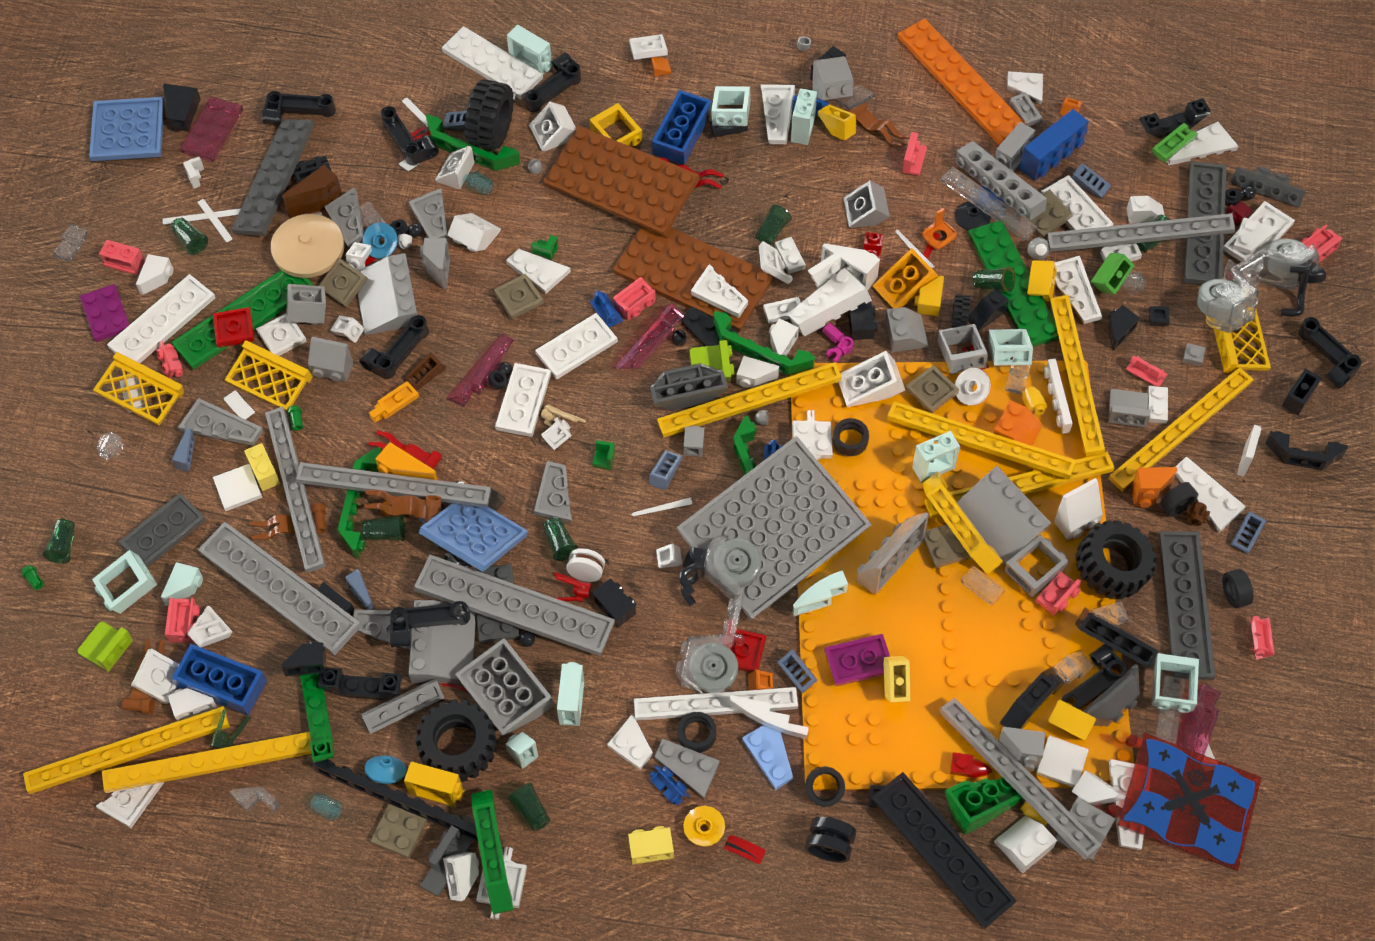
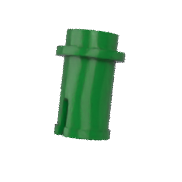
M297 405L290 406L287 414L290 416L291 429L293 431L302 430L304 428L301 417L302 409Z
M28 565L22 569V577L27 579L34 591L44 586L45 583L37 574L36 567Z

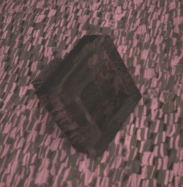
M491 488L488 507L497 512L506 499L505 496Z

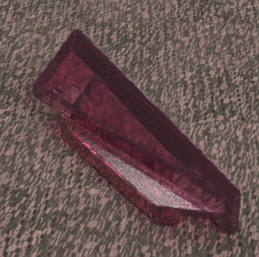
M672 303L666 305L612 368L614 370L640 368L675 329L673 325L685 315Z
M501 334L449 393L446 399L465 407L473 393L480 395L488 383V375L493 370H496L514 339Z
M1198 684L1197 705L1193 712L1183 714L1175 746L1199 762L1203 760L1219 714V710L1215 709L1214 706L1221 693L1207 684ZM1187 758L1183 773L1197 769L1201 765L1198 764L1199 762L1195 763Z

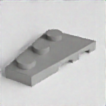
M550 461L546 462L534 515L571 523L566 465Z
M662 739L655 755L657 762L663 767L669 768L673 775H676L685 785L696 791L702 799H705L720 764L719 760Z

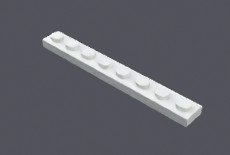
M796 687L636 698L634 699L635 720L680 718L691 712H703L708 715L742 713L729 704L731 695L771 703L770 711L798 709Z

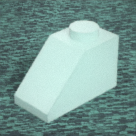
M176 562L161 595L165 605L169 606V598L185 599L195 594L203 581L199 569Z
M525 733L515 734L508 739V743H506L507 751L522 769L538 758L536 742Z

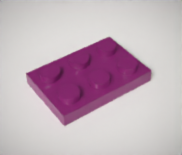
M115 284L80 295L96 342L116 336L130 325Z
M883 634L828 646L824 649L835 687L883 676L884 657H890Z

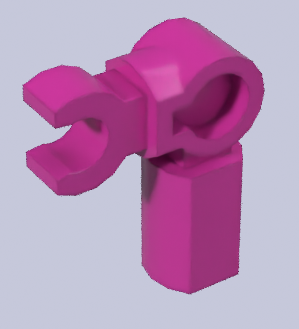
M832 323L823 328L822 333L836 344L835 349L832 348L827 351L826 357L829 358L831 355H835L833 363H838L841 356L852 352L854 342L852 338L844 337V334Z

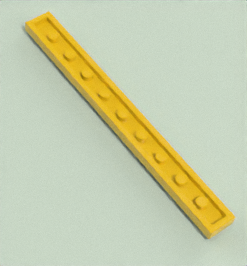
M1069 295L1050 298L1086 457L1105 453V447Z
M836 362L673 413L658 418L657 421L663 438L684 432L685 426H702L842 381V376Z
M1239 367L1109 475L1108 479L1123 492L1132 484L1138 468L1154 466L1246 389L1254 379Z
M895 401L887 415V420L935 436L951 431L959 444L1069 480L1076 465V460Z
M1108 452L1077 459L1070 480L1039 469L1008 478L1025 495L1113 472L1114 465ZM972 487L953 491L950 494L958 502ZM926 498L925 505L930 518L940 517L941 515L929 498Z
M222 706L25 772L23 775L26 790L29 794L229 728L230 724L226 709Z
M310 732L102 771L104 791L109 793L312 754Z

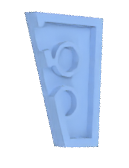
M763 725L742 738V742L775 790L793 780L781 732Z

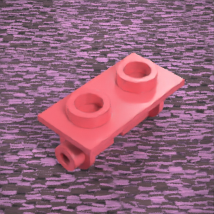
M161 341L156 354L158 360H161L163 374H166V377L170 379L172 376H182L183 368L180 360H177L178 355L175 347L170 343L164 346L163 341Z
M1133 355L1126 371L1153 386L1160 387L1168 374L1163 369L1161 370L1139 358L1140 356L1136 357Z
M1253 616L1250 625L1252 627L1256 660L1275 655L1270 618L1260 619L1259 616Z

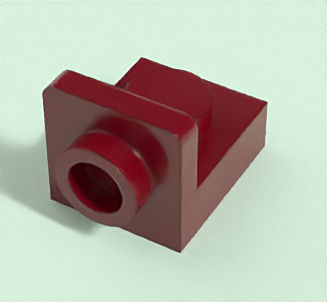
M1240 201L1235 206L1230 205L1226 214L1232 213L1234 224L1240 227L1243 218L1249 219L1254 211Z

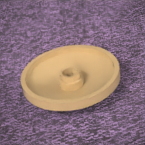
M316 214L299 215L287 220L275 231L271 240V253L276 265L286 274L298 278H311L328 272L338 258L341 259L344 252V239L340 228L329 218Z

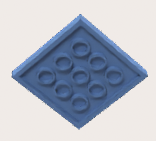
M152 97L94 101L90 160L103 161L162 157L164 98Z
M452 503L421 526L419 534L484 572L525 539L528 530L489 507Z

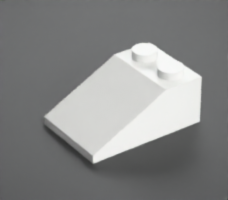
M824 243L822 245L821 262L837 252L841 256L840 271L845 268L868 291L877 280L880 259L875 254L869 253L866 250Z
M887 351L840 373L842 381L839 382L847 407L888 399L905 391L896 362Z
M1096 478L1062 497L1054 523L1067 541L1073 537L1074 539L1080 537L1084 531L1092 530L1100 523L1103 513L1099 485Z

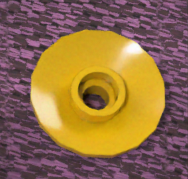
M699 806L691 810L685 817L683 824L684 833L688 840L702 847L712 846L719 842L725 831L723 816L715 808L709 806ZM702 826H707L708 830L702 831L700 828Z

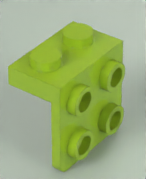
M727 340L719 341V345L690 349L691 365L701 363L716 370H722L726 382L731 381V375H734V366L729 361V357H732L731 345L728 346Z
M99 622L78 648V653L109 672L132 643L133 639L126 629L121 627L117 630L105 622Z

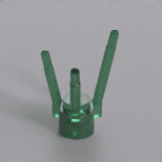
M222 710L217 730L214 732L209 746L215 749L231 747L251 717L247 716L229 739V734L221 731L226 710Z

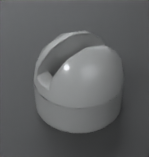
M805 36L799 37L797 41L798 49L803 52L807 51L811 46V39Z
M531 159L528 162V171L531 174L540 173L542 171L541 162L538 159Z
M768 410L757 411L754 417L755 422L760 425H768Z

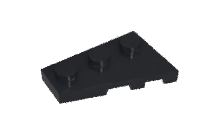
M691 306L681 319L683 326L695 338H698L704 347L719 345L720 339L714 325V318ZM731 328V329L729 330L730 332L733 331V332H736V333L738 334V331H736V330L733 329V328Z

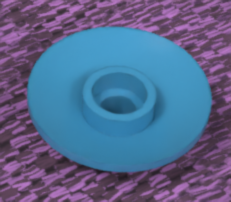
M374 223L364 232L363 244L371 245L372 252L370 256L382 259L390 256L397 247V234L386 223ZM384 238L385 242L381 245L380 240Z
M381 755L373 757L366 762L365 773L375 782L390 784L398 782L405 777L406 766L396 757Z

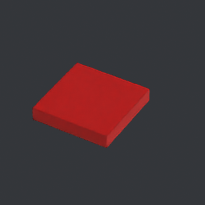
M250 307L213 313L216 345L218 348L241 344L245 340L248 342L255 341Z
M731 627L727 628L723 645L727 646L735 654L738 670L750 673L754 670H759L767 635Z

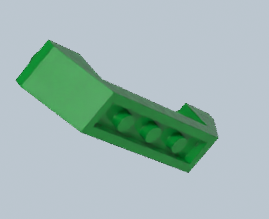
M426 115L428 130L438 148L452 153L470 146L473 151L474 163L493 171L520 164V154L516 149L503 146L498 155L490 151L487 152L477 146L465 143L461 139H456L443 133V120L436 116Z
M715 310L714 325L720 341L727 340L728 346L731 345L733 350L750 358L779 366V371L786 375L813 369L816 357L810 352L798 349L793 360H790L787 356L779 355L768 347L757 345L751 339H745L736 332H730L732 318L724 312L720 313Z
M749 416L743 418L733 437V449L744 475L755 468L753 458H749L747 442L754 440V434L757 430L755 423L750 421Z
M381 447L373 449L354 461L353 469L379 473L375 459L382 452ZM347 490L338 532L340 538L354 557L359 558L360 553L364 551L365 540H363L361 532H353V517L358 513L357 501L358 498H361L362 491Z
M320 674L300 676L311 736L310 747L313 762L334 758L335 752L325 691L318 687Z
M493 790L473 793L472 808L492 913L495 915L513 911L514 906L504 863Z

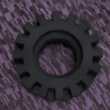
M955 294L952 327L968 325L970 295Z

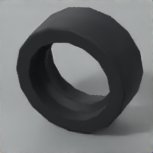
M847 418L836 424L833 430V445L840 454L856 456L866 450L869 442V430L862 421L855 418ZM845 430H855L862 435V440L859 444L848 445L840 440V433Z
M1184 482L1170 490L1162 498L1160 506L1169 517H1173L1185 511L1188 504L1192 505L1199 494L1189 482Z
M1242 569L1225 572L1222 577V584L1230 605L1233 608L1251 605L1254 593L1246 572Z
M703 712L686 714L678 725L680 744L698 753L709 750L716 740L714 720ZM693 722L704 723L709 729V736L703 742H691L686 738V727Z
M827 766L818 767L807 776L805 783L806 793L816 805L823 807L833 806L844 795L845 781L842 775L834 768ZM821 774L831 775L837 782L836 793L828 799L819 798L813 791L814 780Z

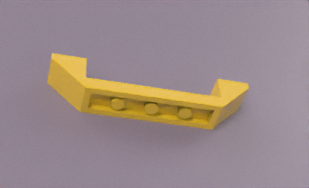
M935 472L924 481L922 485L926 496L976 563L987 574H990L1004 563L995 549L986 543L947 489L949 486L940 474Z

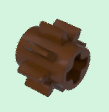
M1194 502L1192 505L1188 504L1184 516L1188 517L1187 521L1191 525L1200 526L1202 522L1207 523L1210 511H1207V506L1204 503Z

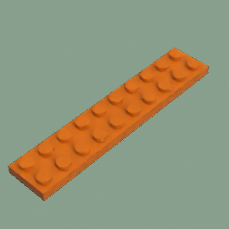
M925 18L898 33L897 38L999 146L1019 122L1025 124Z

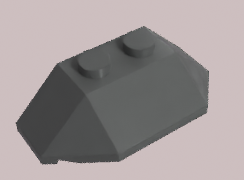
M701 363L664 371L650 387L654 405L670 410L711 402L728 389L722 370H716Z
M1135 664L1083 711L1096 718L1093 726L1108 727L1112 722L1116 724L1123 718L1124 711L1127 709L1131 711L1138 704L1136 700L1140 694L1139 667Z

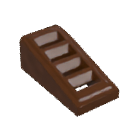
M430 352L404 378L417 391L444 371L446 367ZM426 367L430 370L428 373L424 370ZM422 372L425 376L422 378L418 373ZM414 376L419 380L418 383L412 379Z

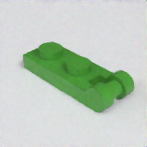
M1183 123L1153 147L1151 153L1165 163L1189 142L1194 141L1198 133L1194 130L1191 131L1188 129L1189 126Z

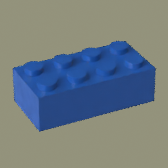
M679 90L652 140V155L685 165L712 114V100Z
M1072 109L1024 147L1019 169L1034 181L1044 177L1052 167H1057L1062 159L1068 158L1076 148L1079 149L1083 146L1089 121Z
M190 644L171 678L177 688H188L212 697L215 703L249 716L267 682L263 671Z

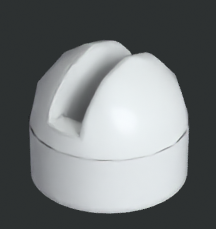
M407 234L398 235L399 247L402 249L409 248L412 243V236Z

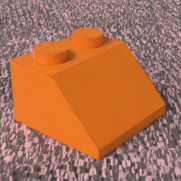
M1010 400L994 430V434L1032 446L1042 424L1027 407Z
M1177 467L1138 468L1131 485L1133 505L1142 508L1153 506L1170 489L1178 471Z

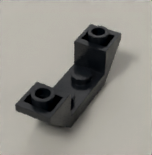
M1204 98L1188 102L1185 112L1159 119L1158 115L1153 113L1140 117L1139 120L1148 134L1160 139L1167 137L1183 123L1189 126L1188 129H1192L1208 116L1211 110Z
M1270 431L1266 439V445L1282 463L1321 471L1343 458L1348 449V445L1339 442H1328L1323 454L1316 451L1309 452L1299 448H1289L1290 435L1280 431Z
M326 667V673L320 674L318 687L341 697L384 700L399 695L402 674L382 672L381 678L344 675L342 669Z
M1052 667L1043 671L1016 699L999 724L1003 727L1023 729L1034 712L1051 694H1055L1065 684L1067 679Z

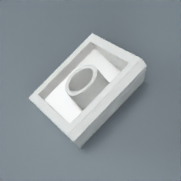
M467 146L450 153L435 181L460 190L474 165L472 147Z

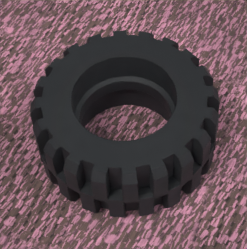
M483 79L477 82L473 88L467 105L464 123L465 138L470 145L496 150L504 143L510 128L514 104V93L508 84Z
M1118 520L1099 523L1085 536L1077 548L1076 561L1079 562L1076 566L1077 570L1081 571L1080 576L1082 580H1086L1087 586L1090 589L1094 588L1096 593L1099 595L1105 594L1107 598L1112 599L1115 596L1116 599H1123L1124 597L1129 598L1133 596L1152 578L1153 572L1156 570V563L1154 562L1157 559L1156 554L1153 553L1154 547L1152 543L1149 544V538L1140 533L1141 530L1139 528L1131 527L1132 524L1125 522L1122 524V521ZM1103 548L1113 549L1125 558L1129 571L1118 570L1109 564L1104 556Z
M457 699L451 700L449 704H445L444 701L439 703L440 707L437 709L432 707L429 710L430 714L422 717V725L420 724L417 727L416 744L423 765L458 774L462 782L468 781L470 776H473V778L478 777L480 770L485 771L488 768L487 762L493 761V752L496 751L497 747L494 727L488 714L484 710H480V706L475 703L470 706L469 701L462 700V703H458ZM464 727L474 732L476 736L474 744L468 751L462 754L447 755L438 749L437 743L439 738L451 728Z

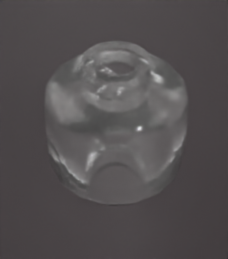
M1131 271L1121 285L1120 291L1136 296L1144 291L1146 278L1140 272Z
M110 431L103 433L95 446L96 450L100 452L98 456L107 461L110 458L117 459L125 445L122 441L123 438Z

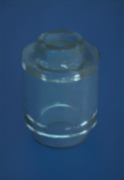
M478 171L469 173L466 179L467 186L481 194L488 195L494 186L491 178Z
M324 793L315 794L310 802V808L313 809L314 813L330 821L337 819L342 813L341 802Z

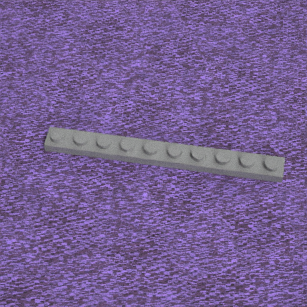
M1231 213L1048 233L1050 252L1228 234L1235 232V226Z
M284 407L265 412L304 568L309 573L326 567L305 484L297 483L296 481L299 461Z
M300 462L296 477L297 483L363 492L366 490H382L394 496L410 495L426 500L428 495H436L442 498L441 502L488 508L491 487Z
M956 698L940 708L939 713L1084 860H1087L1101 848L1102 845Z

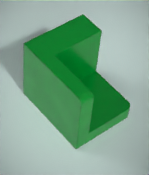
M550 235L548 241L538 239L537 243L532 242L531 253L552 261L559 247L558 237Z
M596 440L593 467L612 470L615 458V443Z

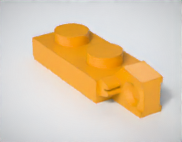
M406 381L377 401V404L374 406L375 409L369 412L370 419L376 423L383 418L391 417L419 398V393Z

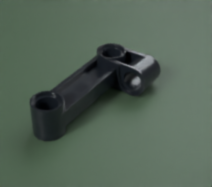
M564 52L551 61L554 69L558 72L556 75L536 89L526 92L525 100L528 111L533 113L540 111L541 107L571 85L580 83V65L568 53Z
M271 91L266 96L265 106L262 111V121L264 124H280L284 112L322 114L324 117H331L336 113V107L333 97L329 94L309 96L281 94L279 91Z
M387 106L381 110L383 127L387 129L407 164L415 166L438 155L439 149L431 136L426 135L414 141L394 107Z
M421 315L412 317L410 324L385 354L369 348L359 360L360 364L366 370L372 371L384 379H390L395 376L396 370L423 338L428 336L429 328L425 317Z
M1305 318L1300 327L1299 336L1304 340H1308L1336 365L1328 374H1325V377L1340 389L1357 374L1362 363L1361 358L1347 350L1320 325L1316 318Z
M456 601L453 604L394 608L390 612L391 648L410 646L411 628L467 624L471 617L468 605L463 601ZM459 611L465 612L462 615H456ZM404 617L402 621H396L397 618Z
M1103 644L1088 655L1099 672L1071 692L1065 694L1061 699L1062 701L1070 703L1073 707L1081 710L1102 695L1125 674L1126 665L1114 653L1113 649L1106 644ZM1111 670H1117L1120 674H1114Z

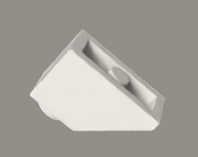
M1149 196L1130 197L1126 209L1129 224L1165 221L1163 206Z
M148 254L136 282L140 294L144 295L168 282L169 277L173 274V266L169 258Z
M780 318L776 324H772L769 334L773 352L787 356L798 338L799 327Z
M743 356L737 372L736 384L745 388H755L778 379L779 366Z
M188 688L178 689L173 694L168 695L177 721L218 708L212 697Z
M1086 770L1072 790L1073 793L1078 795L1077 798L1095 806L1124 800L1126 797L1098 776Z
M462 852L443 858L450 900H465L479 875V861L474 852Z

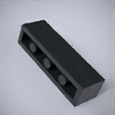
M1086 607L1075 623L1079 630L1147 668L1151 666L1159 653V650L1154 645Z

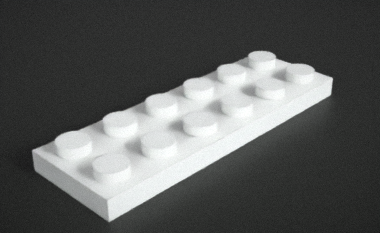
M464 26L442 47L443 53L484 78L508 84L512 88V92L516 94V97L521 100L525 97L527 91L532 90L543 79L542 73Z
M189 274L107 345L114 353L119 352L141 363L160 346L161 341L163 343L167 341L216 297L214 293Z

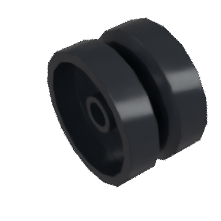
M824 816L813 818L810 826L812 835H809L807 838L805 850L811 855L829 862H848L852 852L850 845L854 843L857 830L849 823L839 819Z

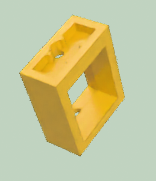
M619 103L589 119L590 130L608 138L611 137L605 132L604 128L621 119L631 130V133L617 141L630 147L637 146L643 141L642 129Z
M415 762L410 763L404 779L409 795L455 808L458 801H462L465 790H463L458 774Z

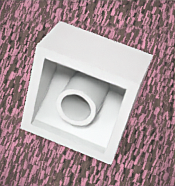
M549 102L529 124L542 151L568 143L576 130L565 106Z
M473 213L454 216L447 236L453 238V241L458 244L468 246L467 249L470 251L478 252L485 250L499 234L501 228Z
M1024 816L994 840V843L1022 874L1050 852L1057 842L1043 824L1027 816Z

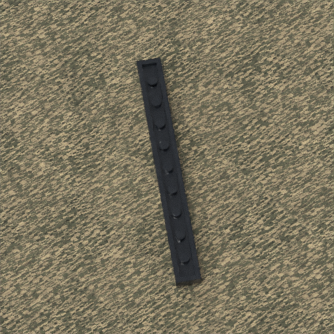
M329 759L313 763L316 772L447 829L452 825L459 829L461 835L478 841L474 821L466 822L455 813L451 815L445 813L439 806L433 805L431 807L417 797L412 799L405 792L398 789L396 791L391 790L388 785L383 783L377 784L364 774L359 776L345 766H342V768L335 766V763Z

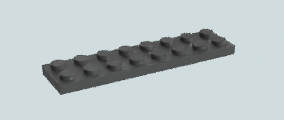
M282 119L233 225L232 232L235 235L265 236L315 124L312 120Z
M1190 162L1187 218L1225 214L1226 165ZM1224 234L1186 238L1184 282L1203 284L1209 280L1222 279Z
M1160 531L1159 544L1170 653L1173 656L1199 659L1198 680H1214L1215 669L1199 532ZM1172 671L1173 679L1189 680L1188 673Z

